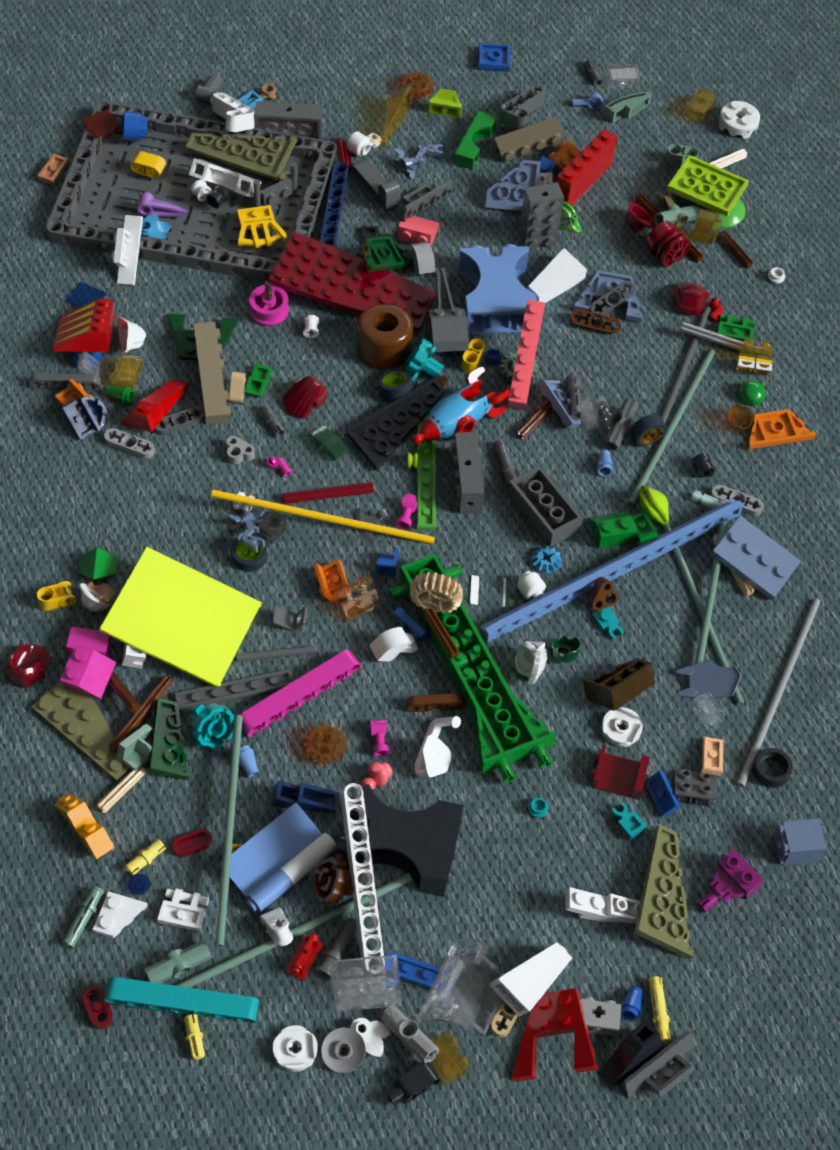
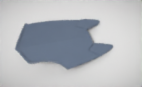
M713 660L677 670L676 673L689 676L690 688L678 692V695L691 698L730 697L734 695L742 675L736 666L720 667Z

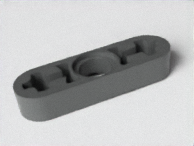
M631 281L622 282L593 302L590 311L602 315L607 314L633 296L635 285ZM624 286H630V293H628L627 291L622 294V297L624 298L621 299L619 293H621L624 290ZM610 295L617 296L618 301L615 304L609 303L608 297ZM602 300H605V304L609 308L607 309V307L604 306L601 310V313L599 311L595 312V306H602L604 304Z
M192 407L165 416L154 430L159 435H167L200 424L205 420V411L201 407ZM177 419H183L185 421L182 424L175 423Z

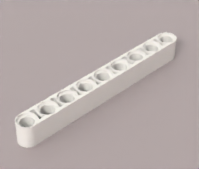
M351 783L341 791V804L351 884L354 888L353 900L362 970L365 975L375 977L384 972L385 961L363 790L360 785ZM348 789L356 791L355 799H350L347 796ZM351 810H356L359 813L357 821L350 818ZM354 831L361 833L362 839L360 842L354 841L352 837ZM357 852L364 855L365 859L362 864L355 860ZM359 874H364L367 877L366 885H361L358 882ZM363 895L368 896L370 899L368 907H364L360 902ZM365 917L371 918L373 922L370 929L365 928L363 925ZM368 939H372L375 942V949L373 951L368 950L366 947ZM372 960L378 964V970L375 973L369 970V963Z

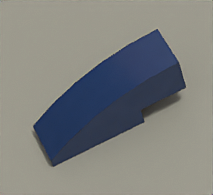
M278 781L273 788L271 806L289 809L297 803L304 811L336 813L339 792L305 783L294 785Z

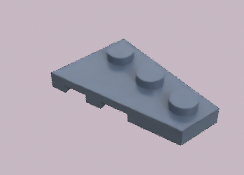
M562 380L542 381L539 384L542 393L551 402L553 410L561 417L562 424L567 428L578 427L581 421L580 419L574 420L571 416V405L567 401L569 396L561 388L564 385Z

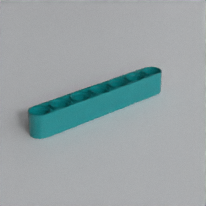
M119 977L108 978L104 1001L112 1004L188 1015L196 1014L202 1017L239 1022L248 1020L250 1023L256 1022L259 999L250 996Z

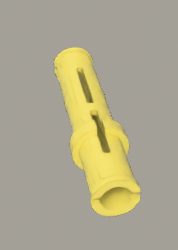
M655 976L648 979L653 1008L652 1023L661 1035L662 1044L671 1042L668 1025L670 1018L666 1012L662 978Z

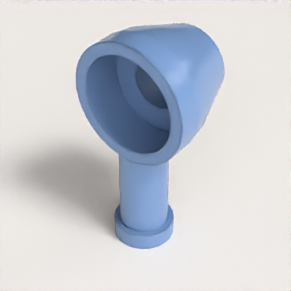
M593 92L588 99H573V107L587 105L590 109H593L591 105H598L596 109H600L603 106V98L598 92Z

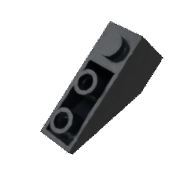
M645 1020L625 1037L598 1072L600 1076L614 1088L663 1049L660 1033Z

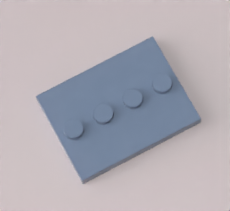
M742 516L737 519L711 553L713 557L771 601L801 562Z

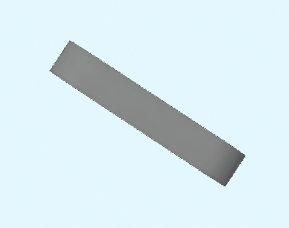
M115 428L108 429L104 434L107 445L141 458H150L155 453L153 443ZM128 441H132L135 443L131 447H127L124 445Z
M723 485L714 486L711 492V497L718 499L719 502H728L733 498L740 499L743 504L741 512L752 516H758L762 513L764 505L760 499Z

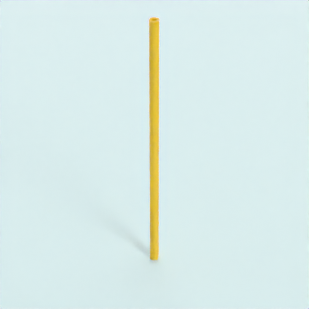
M212 490L211 497L424 543L434 544L435 537L218 490Z

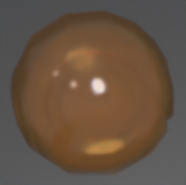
M737 404L729 407L725 419L731 430L740 432L752 425L753 415L748 407Z

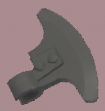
M357 508L355 513V520L376 525L389 519L385 509L379 510L376 514L370 516L364 515L361 508ZM358 528L359 533L365 540L371 544L375 542L373 531Z

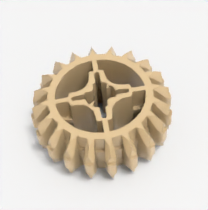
M427 572V574L421 573L420 576L418 575L413 579L410 586V597L412 602L416 603V606H421L423 610L433 608L436 613L442 612L445 614V611L450 613L452 610H457V607L460 606L463 589L461 584L457 583V580L451 579V576Z

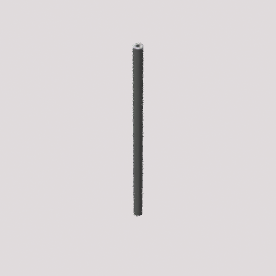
M704 308L697 327L704 329L711 308ZM694 335L692 337L661 414L664 423L667 421L700 337Z

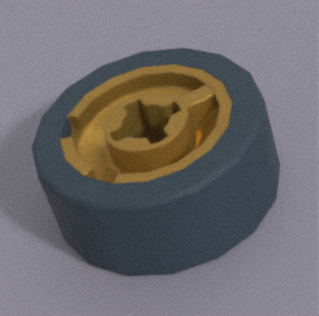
M650 414L636 421L630 432L636 444L643 447L661 440L667 432V426L661 416Z

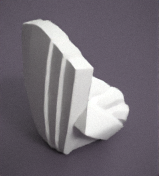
M524 641L517 648L515 656L516 670L529 678L528 684L533 685L545 668L547 661V649L544 648L545 642Z

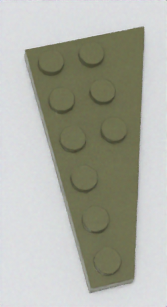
M192 133L185 148L187 151L277 181L297 142V138L282 139V137L276 136L275 138H265L264 136L251 135L230 137L226 134H223V136H213L212 134Z
M60 681L31 706L33 711L114 781L118 782L131 770V768L116 758L117 753L109 749V743L115 736L92 696L66 688Z
M659 824L655 827L634 933L684 958L690 959L693 957V951L689 946L691 935L690 931L687 930L686 923L688 912L684 886L681 885L680 878L683 874L678 862V857L680 856L677 832Z

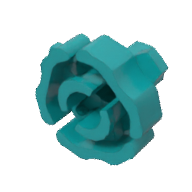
M424 338L417 343L402 370L409 372L412 382L415 381L421 370L431 377L437 378L444 367L443 364L431 357L436 348L432 347V343Z
M199 703L194 707L190 720L192 722L191 726L195 729L192 732V736L195 739L196 747L203 749L204 746H209L212 749H216L224 745V741L220 737L227 741L231 739L234 729V715L231 710L216 703L206 707Z

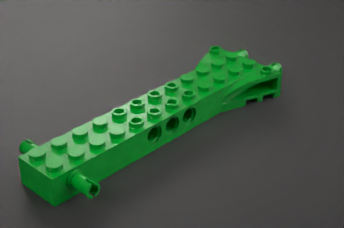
M436 554L400 566L402 585L388 589L389 597H391L392 601L405 595L410 597L411 583L421 573L427 574V572L434 574L436 572L444 576H451L452 579L463 575L460 564H456L444 569ZM412 602L475 719L482 775L498 769L504 783H509L508 779L512 782L516 776L509 764L530 755L536 757L541 769L545 768L544 765L549 767L552 764V760H550L546 749L555 746L557 734L553 730L549 731L543 725V721L540 718L534 717L530 713V709L511 692L463 603L461 602L457 610H452L450 613L445 611V614L442 612L436 613L459 650L457 657L450 658L424 617L426 609L423 610L421 606H416V603Z

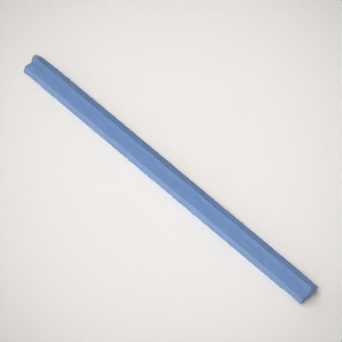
M732 499L658 536V538L500 617L498 616L496 619L494 618V620L480 626L484 633V638L489 642L502 634H506L590 592L599 577H605L612 581L720 526L721 521H729L740 516L743 508L742 502Z

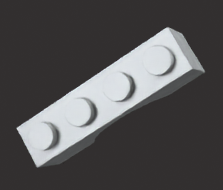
M194 158L189 175L222 185L237 193L254 198L253 181L255 179Z

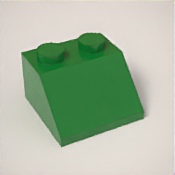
M623 511L588 518L599 549L635 543L637 528L632 515Z

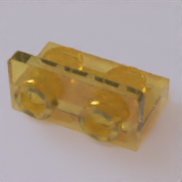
M446 1030L443 1032V1036L432 1041L439 1048V1052L436 1058L431 1061V1064L441 1078L443 1086L466 1076L470 1066L467 1057L464 1054L461 1055L458 1050L459 1044L456 1037L450 1035L449 1031Z

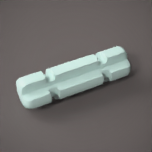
M697 490L691 496L692 501L697 503L699 501L701 502L700 504L712 509L726 503L724 501L719 502L718 499L709 495H702Z

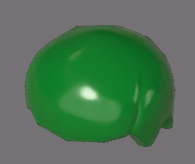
M747 380L738 388L736 395L742 404L756 406L764 401L766 393L764 386L760 382Z

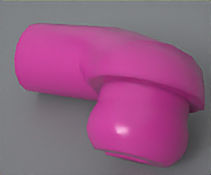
M272 456L266 459L268 467L280 470L284 477L292 474L284 459Z

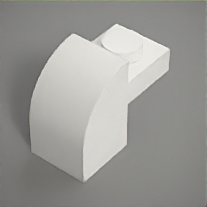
M402 627L392 628L383 632L370 644L377 661L389 662L400 652L413 653L419 649L411 633H405Z

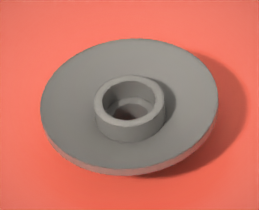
M338 1028L330 1032L324 1039L321 1048L325 1064L331 1070L338 1073H348L357 1069L363 1062L366 1053L363 1038L358 1032L350 1028ZM348 1048V1054L345 1056L341 1055V1050Z

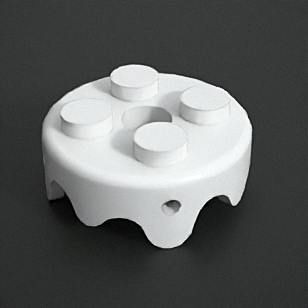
M729 102L720 111L719 128L721 131L726 128L731 136L742 135L743 139L749 138L752 132L758 129L760 114L753 105L747 102Z

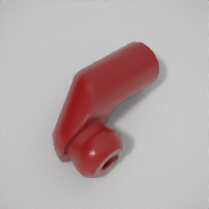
M712 298L709 301L712 313L708 319L715 323L723 313V308L717 298Z

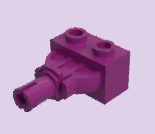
M733 849L718 862L714 880L708 884L711 891L698 901L697 905L700 908L702 907V910L706 913L718 901L723 900V903L726 904L730 899H737L742 896L747 899L762 886L763 879Z

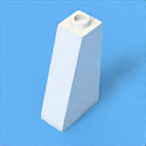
M564 248L528 286V290L536 294L537 301L546 303L584 281L587 269Z
M555 943L492 981L489 986L520 1017L531 1011L572 957L563 946Z

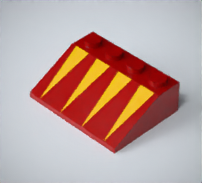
M106 298L94 300L61 315L53 351L108 352L115 320L114 300Z

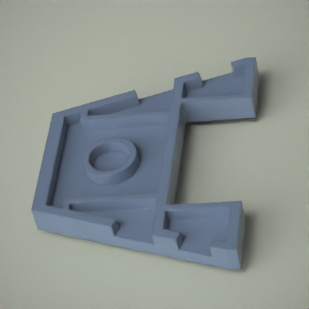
M598 270L588 284V288L582 293L579 301L575 303L574 310L581 309L590 312L592 300H598L624 281H631L634 284L632 276ZM624 286V290L621 293H619L621 299L624 298L622 297V294L627 291L628 293H630V286ZM635 290L633 296L620 305L627 306L625 320L641 322L642 314L639 310V302L637 301ZM610 295L608 301L615 304L618 298L615 295Z

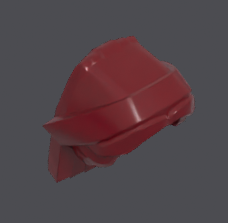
M693 282L676 283L673 288L675 308L683 315L695 316L699 314L710 293L706 292V287Z
M310 375L303 379L292 380V387L282 398L285 410L291 415L306 419L311 410L325 403L328 392L327 388L319 380Z
M19 644L16 652L6 659L5 671L9 676L10 682L16 686L28 688L36 680L46 679L45 670L53 657L39 645Z

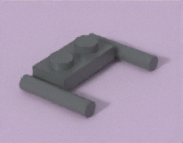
M296 162L291 163L290 178L260 191V180L255 179L253 181L254 207L268 206L292 194V191L297 190Z

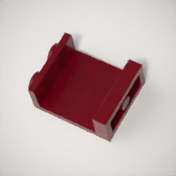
M602 744L601 752L596 751L594 763H597V768H592L590 780L593 781L592 788L640 800L650 756L642 755L640 762L607 754L605 753L606 745Z

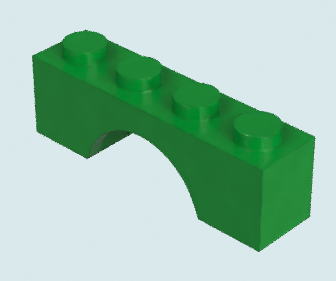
M478 111L476 117L473 116L471 126L466 128L464 138L460 139L458 149L455 148L453 158H455V165L471 170L474 169L479 159L480 149L474 142L481 138L491 137L496 128L497 116Z

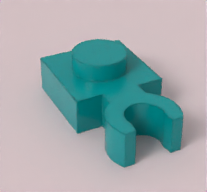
M609 606L593 613V619L602 631L606 629L609 631L608 636L611 640L615 639L613 634L615 631L620 636L623 635V629L617 625L619 624V619Z
M621 802L619 805L622 812L612 808V816L620 819L617 825L630 840L646 830L647 825L635 811L629 814L627 805L624 802Z

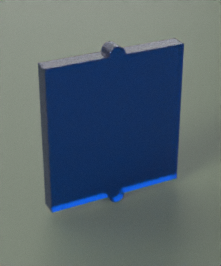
M80 282L71 291L65 302L79 308L94 300L104 298L107 293Z

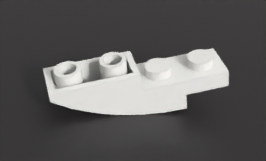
M571 887L565 890V910L579 913V918L618 923H636L640 906V901L614 894L602 896Z

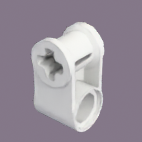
M280 907L260 916L262 925L265 924L267 928L266 933L270 935L277 946H285L292 942L293 936L288 928V919Z

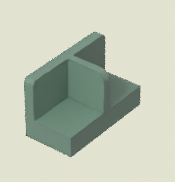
M145 724L119 743L116 758L133 771H136L149 761L152 750V740H150L152 727Z

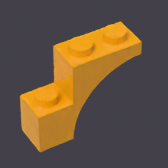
M72 793L65 794L58 799V802L54 804L56 810L72 826L90 855L98 859L114 848L104 827L95 821L85 801Z

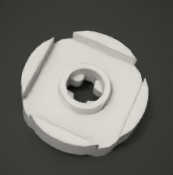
M621 707L618 710H610L606 713L602 722V734L610 743L629 747L640 738L642 724L636 712ZM625 724L626 730H620L617 725Z
M293 1025L284 1028L273 1042V1055L276 1062L281 1068L292 1072L302 1071L311 1066L317 1056L315 1036L302 1026ZM293 1044H297L298 1047L302 1048L298 1053L289 1051Z

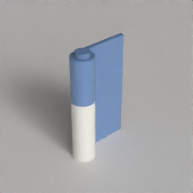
M295 803L231 854L229 878L248 900L246 903L249 908L254 912L256 910L261 912L313 870L322 859H326L336 851L337 845L327 833L322 834L300 806Z

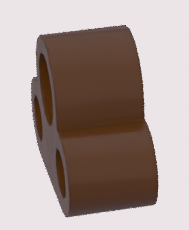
M599 577L596 580L587 599L590 607L600 611L604 606L611 607L617 603L618 594L612 590V582L605 577ZM611 593L609 599L606 600V596Z

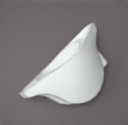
M119 316L117 322L119 342L122 350L128 352L131 349L140 348L146 337L145 331L138 324Z

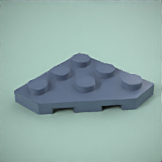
M523 160L487 190L485 208L522 211L525 188L538 186L541 161Z

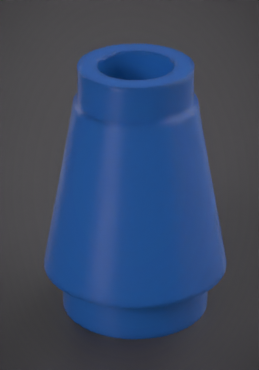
M631 986L621 1003V1017L626 1020H636L640 1015L642 990L639 987Z

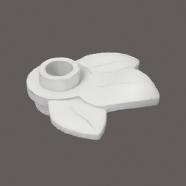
M365 1018L355 1019L351 1023L350 1029L355 1030L361 1035L368 1054L381 1057L384 1051L382 1039L391 1034L389 1028L380 1021L369 1022ZM359 1025H363L365 1027L364 1033H360L358 1031Z

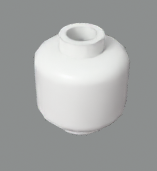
M354 132L348 135L346 139V147L351 153L360 157L370 151V139L362 133Z
M528 571L519 577L517 587L526 600H533L544 594L546 585L538 573Z

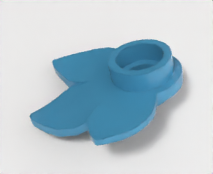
M158 214L148 215L142 221L141 236L166 239L165 233L170 230L171 223L159 221Z

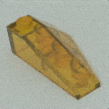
M408 83L395 89L387 97L382 148H386L412 107L413 83Z

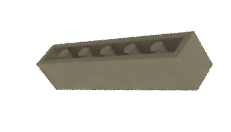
M215 322L195 323L194 336L206 425L228 423V416H231L230 405L226 406L229 395L228 390H224V385H227L226 374H222V370L225 369L224 359H220L219 355L223 354L222 344H218L217 340L220 339V329H216Z

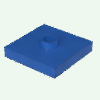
M479 43L478 69L510 71L511 45Z

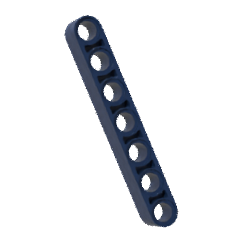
M338 162L333 166L320 242L333 247H337L348 182V166L343 162Z

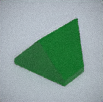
M96 547L79 557L78 574L91 579L117 575L118 558Z

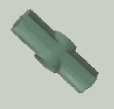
M673 205L668 211L655 214V225L657 226L664 221H671L676 227H682L687 221L699 219L700 208L697 205L683 208Z
M202 940L184 950L176 949L170 952L164 960L144 969V972L149 982L163 983L173 977L176 979L180 978L179 975L185 972L188 974L193 967L211 959L212 956L206 942Z

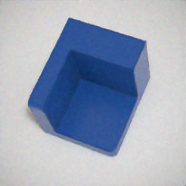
M395 548L394 555H379L377 574L396 575L399 548Z

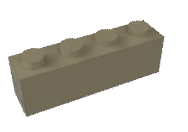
M557 116L494 139L497 151L502 162L563 142L564 135Z

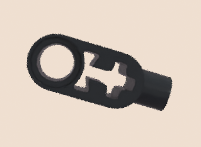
M422 1062L399 1077L393 1084L395 1089L388 1092L387 1097L392 1105L397 1104L403 1099L406 1103H410L428 1091V1087L433 1084L437 1085L441 1078L429 1062Z

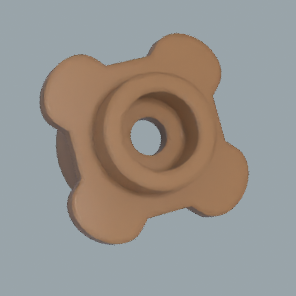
M265 84L261 88L262 93L260 96L263 99L276 98L275 92H277V88L272 84Z

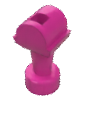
M406 494L401 499L402 516L397 518L396 526L398 528L409 530L411 527L410 515L414 514L417 510L416 497L413 494Z
M386 719L370 720L371 738L375 737L376 745L373 747V755L375 757L389 755V747L385 744L384 737L387 729Z

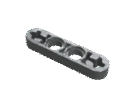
M33 373L30 375L29 385L33 389L60 388L59 390H65L70 387L69 380L73 379L82 385L84 391H99L101 378L91 374Z

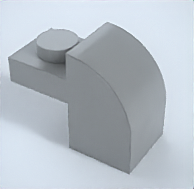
M428 242L413 244L411 249H407L408 256L413 258L414 271L417 274L435 272L434 255Z

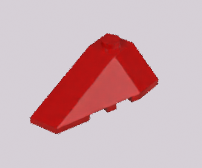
M173 379L137 403L121 420V424L153 432L190 384Z

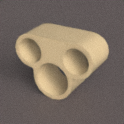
M232 372L230 402L243 403L244 390L247 383L245 373Z

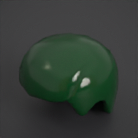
M566 635L552 641L550 646L551 655L556 660L565 663L574 661L579 656L581 650L580 640L577 637L569 639Z

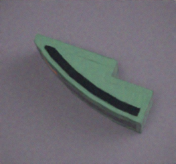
M642 92L616 99L605 105L603 117L611 123H614L623 116L629 119L650 104L652 93Z

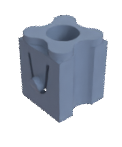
M819 819L785 821L782 824H778L777 833H773L779 864L792 865L820 862L827 850Z

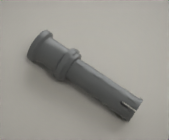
M570 374L566 377L567 394L570 396L571 416L574 420H579L583 417L581 402L583 389L580 385L582 380L578 374Z
M500 439L502 445L497 440L494 442V447L502 466L501 474L506 480L505 486L508 490L509 482L518 477V471L511 462L505 441Z
M347 919L331 949L323 954L324 959L320 966L315 968V973L328 981L332 980V974L337 965L341 964V956L357 930V924H354L356 922L355 919Z

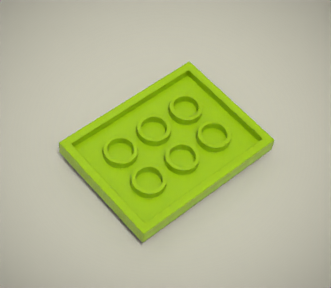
M689 155L669 183L667 191L728 216L747 188L749 180Z

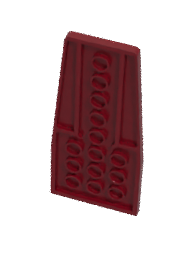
M296 232L292 233L268 282L271 285L316 302L359 315L375 305L388 304L397 306L411 317L414 332L420 331L435 295L434 291L388 270L368 272L365 260Z

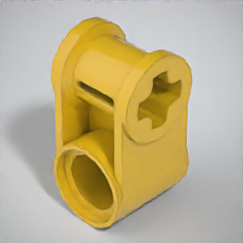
M64 581L40 588L37 592L38 607L43 611H50L75 604L77 599L72 594L71 583Z

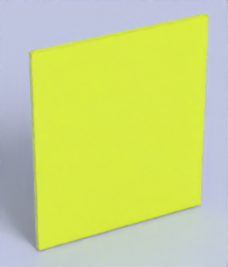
M146 547L109 614L100 626L99 631L218 688L262 602Z

